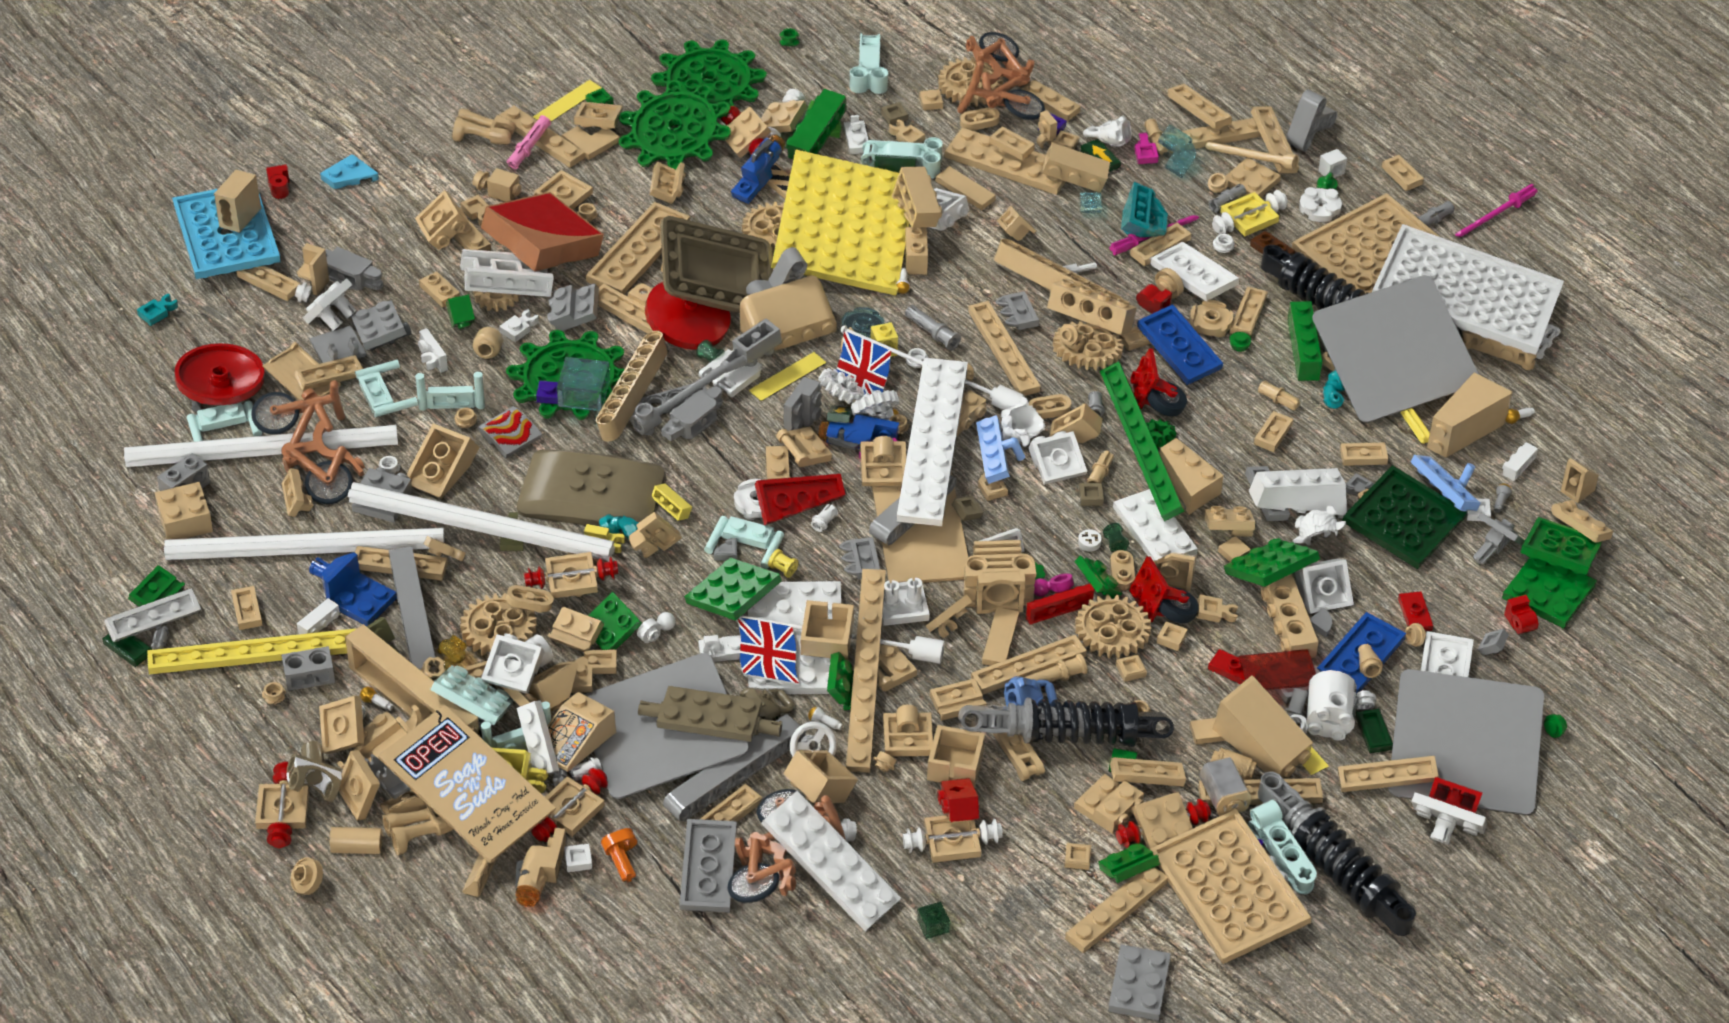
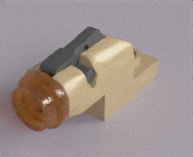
M555 828L553 837L548 839L547 847L531 846L525 858L516 863L515 895L520 905L525 907L534 906L540 900L541 892L546 882H557L564 855V847H566L565 829Z

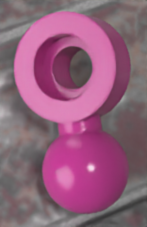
M1065 573L1054 576L1050 581L1042 578L1036 579L1034 594L1043 597L1048 594L1049 590L1058 593L1070 590L1074 586L1073 577L1071 574Z

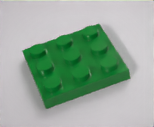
M1538 517L1525 539L1520 553L1525 554L1531 559L1546 561L1555 567L1561 566L1570 569L1576 574L1587 575L1603 541L1595 543L1574 528Z
M1276 538L1270 540L1263 547L1250 550V553L1247 555L1233 558L1230 563L1224 565V570L1227 575L1266 587L1320 560V556L1316 550Z
M730 557L684 597L689 605L736 621L781 583L782 579L779 573Z
M1529 558L1503 592L1502 599L1507 601L1511 598L1527 595L1530 600L1529 606L1537 616L1564 629L1595 588L1597 580L1585 574L1573 573L1570 569L1561 566H1552L1540 559Z

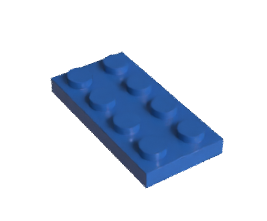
M1173 304L1138 320L1137 327L1186 385L1222 369L1223 362Z
M1365 612L1317 669L1320 672L1333 670L1348 674L1357 685V695L1371 680V678L1366 677L1360 672L1358 648L1363 644L1371 645L1373 651L1384 665L1405 640L1406 633Z

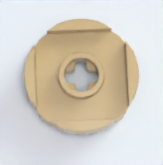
M1202 301L1201 305L1197 307L1194 305L1190 312V324L1198 334L1224 337L1233 323L1232 310L1229 311L1226 308V304L1220 301Z

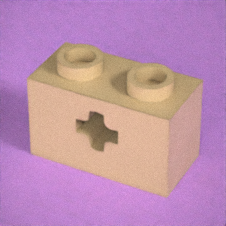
M927 227L905 228V263L907 274H927Z

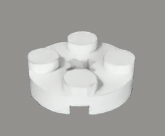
M1309 187L1305 189L1304 194L1300 198L1299 209L1303 215L1305 213L1309 216L1308 219L1312 221L1329 222L1332 221V217L1340 215L1342 202L1338 197V192L1334 189L1327 190Z
M750 479L742 482L738 486L736 493H734V505L747 520L762 518L759 501L753 500V497H757L755 483L761 479Z

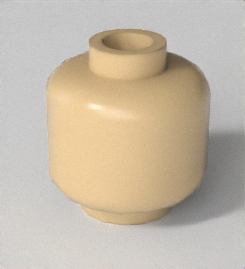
M493 327L480 329L473 340L474 352L484 359L496 357L503 345L502 334Z

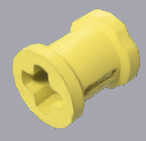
M776 549L769 558L768 566L782 571L784 576L789 578L797 570L799 561L795 558L787 557L783 554L782 550Z

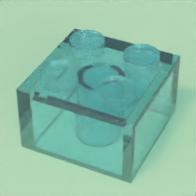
M565 357L557 385L558 406L600 411L604 405L610 382L609 362Z

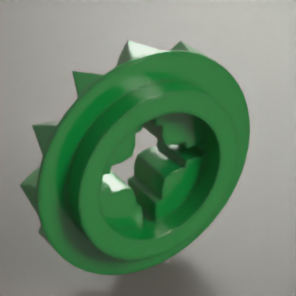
M1151 418L1150 422H1146L1157 447H1163L1176 438L1175 426L1170 425L1169 421L1162 422L1161 418L1155 421Z

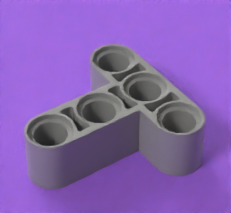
M1309 89L1302 94L1286 136L1289 145L1305 152L1310 147L1315 132L1332 127L1337 118V111L1325 106L1327 102L1325 97Z
M796 248L786 249L781 254L769 280L752 281L746 287V293L750 295L801 279L807 269L806 261Z

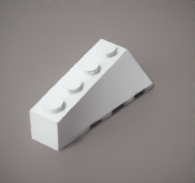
M1338 468L1256 472L1249 489L1256 507L1281 511H1285L1286 508H1292L1297 513L1305 514L1306 511L1318 509L1326 511L1327 506H1333L1336 515L1341 519L1347 513L1346 483Z

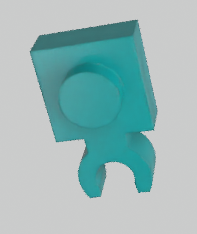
M166 294L159 302L153 299L139 307L137 313L139 317L152 326L166 318L168 311L176 310L178 302L176 299L171 302V295Z

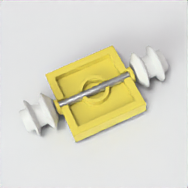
M1276 190L1273 194L1268 193L1266 195L1265 202L1253 192L1222 205L1220 210L1221 217L1216 215L1213 218V229L1219 234H1226V230L1232 232L1235 227L1244 236L1276 224L1279 222L1277 212L1279 209L1284 210L1286 208L1287 197L1281 191Z

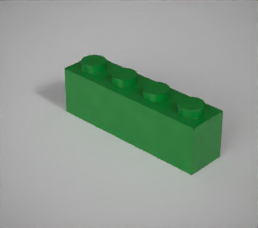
M823 89L821 94L816 96L813 106L806 111L803 121L798 123L795 133L786 142L788 158L794 159L795 150L813 154L819 153L847 110L845 95Z
M1312 301L1290 302L1287 321L1298 381H1319L1322 357L1317 329L1312 319L1314 314Z

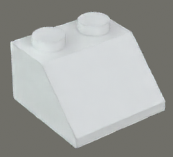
M1332 559L1312 563L1295 572L1297 588L1310 614L1319 612L1322 608L1331 610L1354 605L1346 559Z

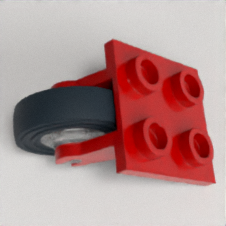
M1149 348L1145 356L1141 357L1138 368L1131 375L1130 381L1133 384L1134 395L1140 409L1146 404L1152 406L1157 412L1165 416H1178L1186 407L1187 397L1177 385L1165 381L1158 376L1154 350Z
M1147 556L1129 589L1138 606H1143V612H1148V619H1151V622H1153L1156 616H1164L1177 623L1191 622L1199 610L1197 600L1184 589L1168 586L1152 558Z

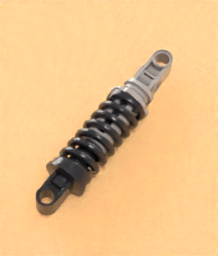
M1267 245L1264 247L1261 269L1278 278L1280 288L1290 290L1291 293L1297 294L1303 300L1312 301V305H1316L1318 309L1365 295L1363 289H1356L1352 283L1347 284L1344 278L1338 279L1335 273L1328 274V270L1325 267L1319 269L1318 263L1312 262L1311 259L1301 252L1291 255L1277 245Z
M1026 697L1024 704L1021 706L1015 705V703H1009L1008 707L1000 705H966L960 709L958 714L959 721L967 731L1007 733L1008 737L1020 734L1023 737L1024 743L1038 742L1043 740V735H1045L1047 743L1052 742L1053 736H1057L1059 743H1064L1066 736H1070V741L1073 744L1078 742V737H1083V742L1089 744L1091 742V734H1095L1096 743L1101 745L1104 741V734H1108V743L1110 745H1115L1117 736H1119V742L1124 746L1134 747L1137 737L1168 738L1174 731V724L1165 713L1140 712L1135 701H1130L1127 704L1117 702L1113 707L1110 702H1104L1100 706L1097 701H1092L1089 705L1085 701H1078L1075 705L1073 701L1067 700L1062 705L1059 700H1053L1049 704L1047 700L1041 699L1036 704L1034 699ZM974 713L977 715L974 722H965V717L968 714ZM1165 720L1167 722L1164 729L1156 730V725L1159 721Z
M1264 773L1258 790L1259 800L1263 803L1270 800L1276 801L1281 809L1283 822L1292 831L1291 834L1302 850L1307 853V856L1314 860L1320 869H1324V873L1328 877L1333 878V882L1337 886L1342 887V891L1346 895L1351 896V900L1355 904L1360 905L1359 908L1367 918L1377 916L1395 935H1408L1413 927L1416 910L1399 894L1401 884L1389 874H1382V867L1378 864L1373 865V858L1368 855L1364 856V849L1362 847H1355L1356 843L1353 838L1346 839V831L1338 829L1336 821H1328L1331 817L1323 807L1313 809L1312 805L1305 801L1278 773Z

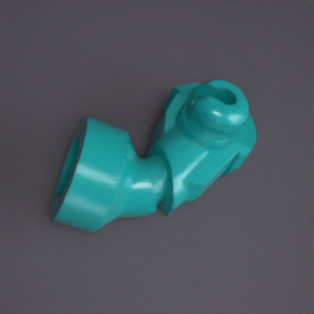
M1336 369L1328 375V381L1323 386V402L1331 409L1341 407L1344 402L1342 395L1337 392H1342L1345 389Z
M608 514L599 520L600 527L609 528V533L620 534V529L623 530L628 540L629 536L638 530L636 525L639 522L624 515L623 517H615Z

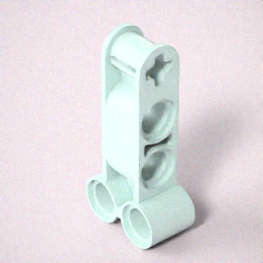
M860 33L859 66L853 67L850 70V90L854 93H863L870 89L873 93L882 94L888 89V70L879 67V33L878 35H862Z
M936 137L927 138L924 143L868 140L862 146L864 154L861 156V163L874 167L875 154L916 158V167H925L927 174L931 178H936V175L941 173L943 143L941 139Z
M1270 800L1251 809L1250 816L1252 820L1248 821V826L1255 837L1263 840V844L1270 855L1275 857L1278 867L1282 872L1288 874V882L1292 888L1299 894H1309L1314 888L1316 870L1283 822V815L1276 801ZM1274 838H1280L1283 841L1277 842ZM1292 857L1296 861H1289L1286 858Z

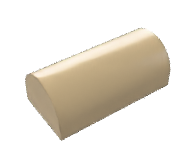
M331 827L330 853L380 854L383 838L382 828Z

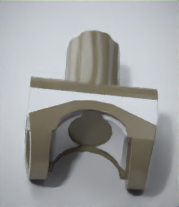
M317 741L304 743L301 747V755L293 754L287 765V781L290 790L299 792L303 786H310L316 789L325 801L334 802L341 785V769L324 763L323 748Z

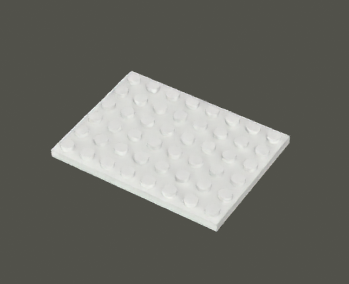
M1402 224L1372 292L1423 275L1430 276L1434 280L1456 327L1478 334L1483 338L1498 341L1503 345L1518 348L1525 353L1536 355L1564 281Z

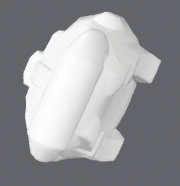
M1122 115L1120 118L1113 121L1109 120L1099 127H1088L1083 131V135L1085 137L1099 138L1103 143L1119 147L1131 140V124Z

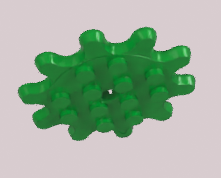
M723 39L717 40L711 48H702L696 41L691 40L684 43L685 53L676 56L670 53L660 55L659 60L661 64L668 68V70L652 74L651 81L655 86L666 87L669 81L678 80L681 82L682 90L685 92H692L699 85L707 84L711 87V94L707 99L709 103L727 102L730 106H734L733 102L736 100L755 102L759 92L750 87V85L763 82L767 73L763 69H752L748 66L755 59L753 51L745 50L741 53H732L728 50L729 42Z
M671 80L666 85V91L661 95H654L648 90H642L637 94V100L641 103V108L635 112L624 111L618 117L621 124L632 128L629 134L619 139V145L624 150L640 148L642 152L638 156L637 161L644 168L649 167L657 160H666L667 165L676 170L680 162L683 163L686 158L692 156L699 158L703 162H708L713 155V151L708 144L714 140H727L730 137L731 129L717 122L720 118L729 114L730 105L727 102L709 103L707 99L711 94V87L707 84L699 85L692 92H685L682 90L680 81ZM675 124L680 125L679 127L674 128L673 130L672 128H670Z
M553 330L549 333L550 342L545 346H536L528 342L523 343L520 346V353L527 361L524 364L510 365L506 368V374L509 379L524 383L523 386L514 390L513 397L518 403L536 401L539 381L561 382L562 390L559 404L541 403L539 406L540 415L545 419H549L561 409L564 411L571 410L578 420H584L590 413V405L594 403L605 404L612 392L611 387L616 385L625 370L614 366V363L622 359L624 349L620 346H612L607 349L599 348L596 345L599 336L594 331L585 332L578 340H569L563 331ZM573 374V376L565 378L566 375Z

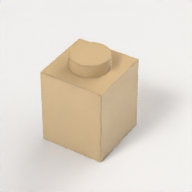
M496 168L487 180L489 197L507 202L512 201L521 192L518 174Z

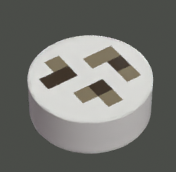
M1084 530L1079 534L1078 545L1084 551H1096L1101 546V535L1095 530Z

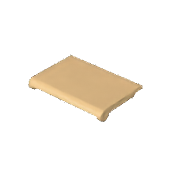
M294 342L290 348L270 359L263 367L293 396L301 400L303 399L302 393L304 391H302L294 376L295 370L318 365L319 363L304 351L297 342ZM330 385L314 388L313 390L318 396L329 395Z

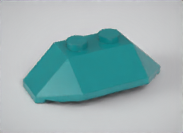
M1136 182L1133 183L1122 214L1121 230L1127 235L1135 234L1139 238L1165 236L1168 213L1162 203L1155 197L1156 193L1153 189Z

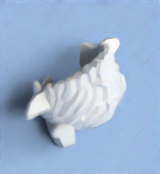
M1021 397L1018 405L1001 411V417H1003L1001 421L1003 441L1014 437L1026 447L1030 443L1031 438L1045 430V421L1036 412V408L1029 405L1025 397Z
M1327 506L1326 511L1312 510L1305 516L1301 515L1296 519L1295 528L1300 529L1299 536L1293 539V542L1296 544L1306 543L1309 546L1311 545V537L1317 534L1324 533L1326 538L1332 531L1337 536L1338 530H1341L1346 525V521L1337 522L1335 518L1336 511L1333 506Z

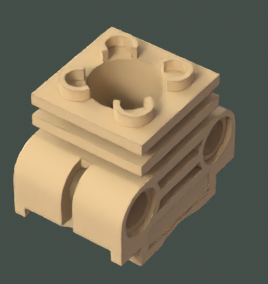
M1020 540L974 541L973 556L968 557L965 561L963 597L967 594L972 600L966 607H976L977 614L995 612L996 607L1023 612L1024 605L1034 600L1035 561L1030 555L1021 553Z

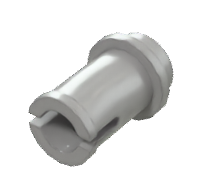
M1092 391L1088 395L1089 407L1102 417L1105 412L1102 405V394L1098 391Z
M1297 688L1293 689L1289 708L1285 709L1289 716L1294 714L1304 715L1302 711L1309 692Z

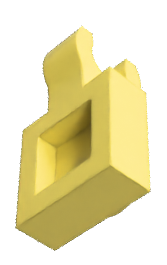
M587 524L585 527L584 535L614 541V552L620 553L622 551L621 544L616 543H625V536L623 534L609 533V528Z

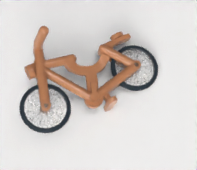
M988 32L983 34L979 39V46L975 37L970 36L966 41V50L972 51L976 59V66L965 97L957 108L958 113L963 114L972 101L973 96L976 95L986 99L989 108H995L1000 105L1006 107L1013 115L1025 120L1039 119L1040 112L1045 111V106L1039 97L1031 92L1020 89L1007 92L1015 86L1022 87L1029 83L1034 60H1028L1026 66L1022 67L1016 59L1019 56L1018 45L1013 39L1002 33ZM997 61H1001L1006 69L1002 68ZM985 62L992 67L993 74L982 73ZM1000 76L1008 78V82L992 90L991 84L997 82ZM980 78H982L983 89L978 88Z
M336 380L331 381L330 394L325 396H318L312 388H309L302 393L303 399L297 401L290 395L282 392H271L261 396L253 405L251 416L254 425L264 433L275 435L287 432L296 424L299 414L303 413L291 441L284 444L281 449L286 473L296 465H299L308 472L305 478V489L308 495L316 502L334 504L346 498L349 489H351L353 477L350 470L343 465L344 462L350 464L360 477L364 475L362 469L365 466L358 456L353 458L344 446L331 450L322 441L323 433L325 431L331 432L333 429V425L323 405L332 403L337 419H345V413L339 396V383ZM315 410L320 421L316 424L313 432V441L300 442ZM317 451L320 455L332 461L315 464L305 454Z
M783 789L766 796L757 808V817L762 823L767 816L797 790ZM827 795L822 796L821 802L815 803L814 808L845 839L841 821L830 797ZM753 832L747 841L748 847H745L742 838L735 839L737 853L742 866L745 867L736 871L730 878L728 893L738 902L753 903L768 897L775 891L781 880L779 889L782 896H787L788 891L795 890V865L791 859L784 860L787 850L781 844L773 842L776 839L770 832L766 834ZM763 853L767 855L773 854L775 864L768 865L762 863Z

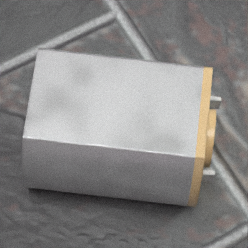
M1231 757L1206 763L1202 767L1200 779L1219 816L1234 809H1237L1238 812L1247 810L1251 804L1252 797Z

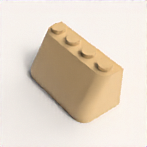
M813 275L747 295L740 302V330L742 333H745L764 319H768L780 329L782 343L776 346L774 351L837 331V322L819 279Z

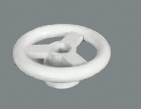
M807 722L801 725L791 737L790 752L792 757L797 750H811L812 752L820 750V741L824 734L829 739V752L835 756L837 742L833 731L827 725L820 722ZM818 729L815 736L806 735L798 742L799 737L805 731ZM814 741L815 747L810 749L809 744Z

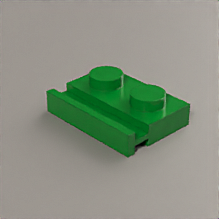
M1080 555L1074 561L1097 593L1101 592L1103 595H1109L1113 599L1116 595L1120 597L1123 594L1118 588L1117 580L1106 572L1107 567L1100 560L1084 559Z
M157 565L129 594L128 599L140 607L180 593L184 589L185 583L179 582L177 577L160 565Z
M840 652L831 654L827 692L839 705L843 704V709L846 711L851 709L854 670L852 671L851 663Z
M1141 843L1130 845L1127 849L1118 853H1112L1107 858L1098 861L1100 870L1110 878H1115L1117 883L1160 865L1159 856L1157 854L1153 855V851Z

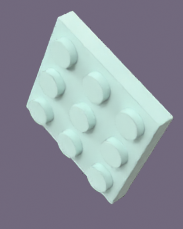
M451 665L434 682L430 689L481 719L490 722L492 725L499 721L514 702L504 690H496L490 687L488 682L482 681L479 677L474 678L468 674L466 669L460 666Z

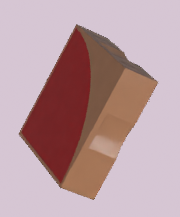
M551 192L486 206L481 229L511 250L518 259L534 272L556 267L566 262L580 261L598 256L604 236L602 232Z

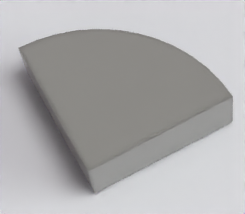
M1355 474L1346 483V493L1358 495L1359 492L1370 489L1374 483Z
M736 538L725 540V543L715 549L714 561L728 560L730 557L737 559Z
M1322 608L1310 618L1314 630L1327 637L1331 630L1332 618L1329 612Z

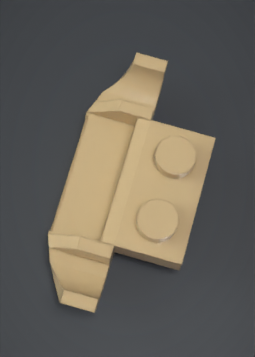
M416 705L411 707L412 715L406 722L400 717L395 719L387 711L377 715L369 725L363 728L364 744L353 747L355 749L353 751L359 750L364 759L367 758L369 760V763L372 760L371 754L378 758L382 752L421 723L422 718L419 708ZM341 760L337 762V764L343 769L345 763H343Z

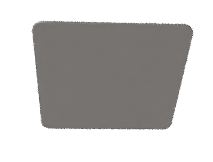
M1423 275L1317 310L1313 314L1312 319L1351 404L1359 420L1362 422H1371L1454 394L1474 372L1479 374L1438 288L1430 276Z
M701 653L584 694L614 710L616 733L594 750L596 758L600 761L602 771L607 776V787L611 797L621 799L743 756L748 752L749 746L747 741L657 728L656 717L638 715V706L641 700L661 704L665 698L668 686L727 694L712 657L709 654Z
M1412 669L1404 670L1400 675L1391 760L1435 756L1439 778L1482 792L1478 808L1529 815L1535 809L1544 693L1540 688L1534 686ZM1433 782L1388 787L1392 795L1413 799L1415 792L1429 797Z

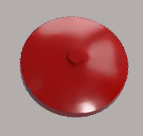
M663 282L657 284L650 291L645 303V317L651 329L662 332L666 342L680 348L700 350L715 346L723 340L730 326V311L674 297L666 292Z
M215 343L196 347L185 353L175 366V383L179 391L189 399L207 405H230L245 401L261 389L265 379L261 359L249 349L234 344Z

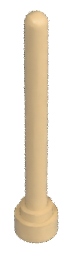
M1207 142L1205 145L1207 150L1282 164L1285 169L1292 171L1297 169L1299 163V156L1292 153L1280 156L1214 142Z

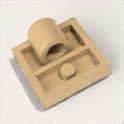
M879 436L873 442H861L862 486H902L906 465V441H893L891 437Z
M1212 506L1211 509H1205L1204 518L1209 530H1231V536L1238 537L1253 536L1255 520L1251 511L1247 510L1246 507L1236 506L1233 509H1224L1222 506Z
M908 704L900 706L896 713H883L884 748L886 754L892 757L930 755L933 744L931 713H918V709L915 706Z

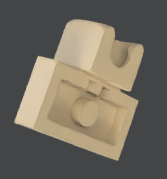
M655 512L636 525L638 530L629 536L633 549L635 551L641 549L644 558H648L655 553L658 547L665 551L682 539L680 532Z

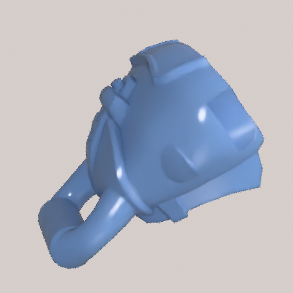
M1015 676L1005 684L1004 696L1006 705L1008 707L1009 703H1015V705L1021 706L1024 704L1026 697L1034 699L1036 704H1038L1041 699H1044L1041 686H1045L1048 702L1051 704L1053 700H1058L1054 684L1048 680L1036 681Z

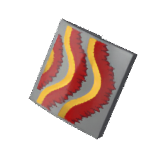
M514 406L477 428L489 445L494 444L505 459L542 436V433L532 421Z

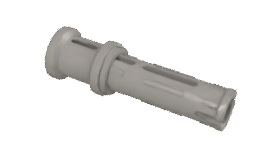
M914 305L906 309L905 316L931 333L933 339L937 342H942L949 351L954 350L960 344L961 335L949 330L945 323L936 322Z

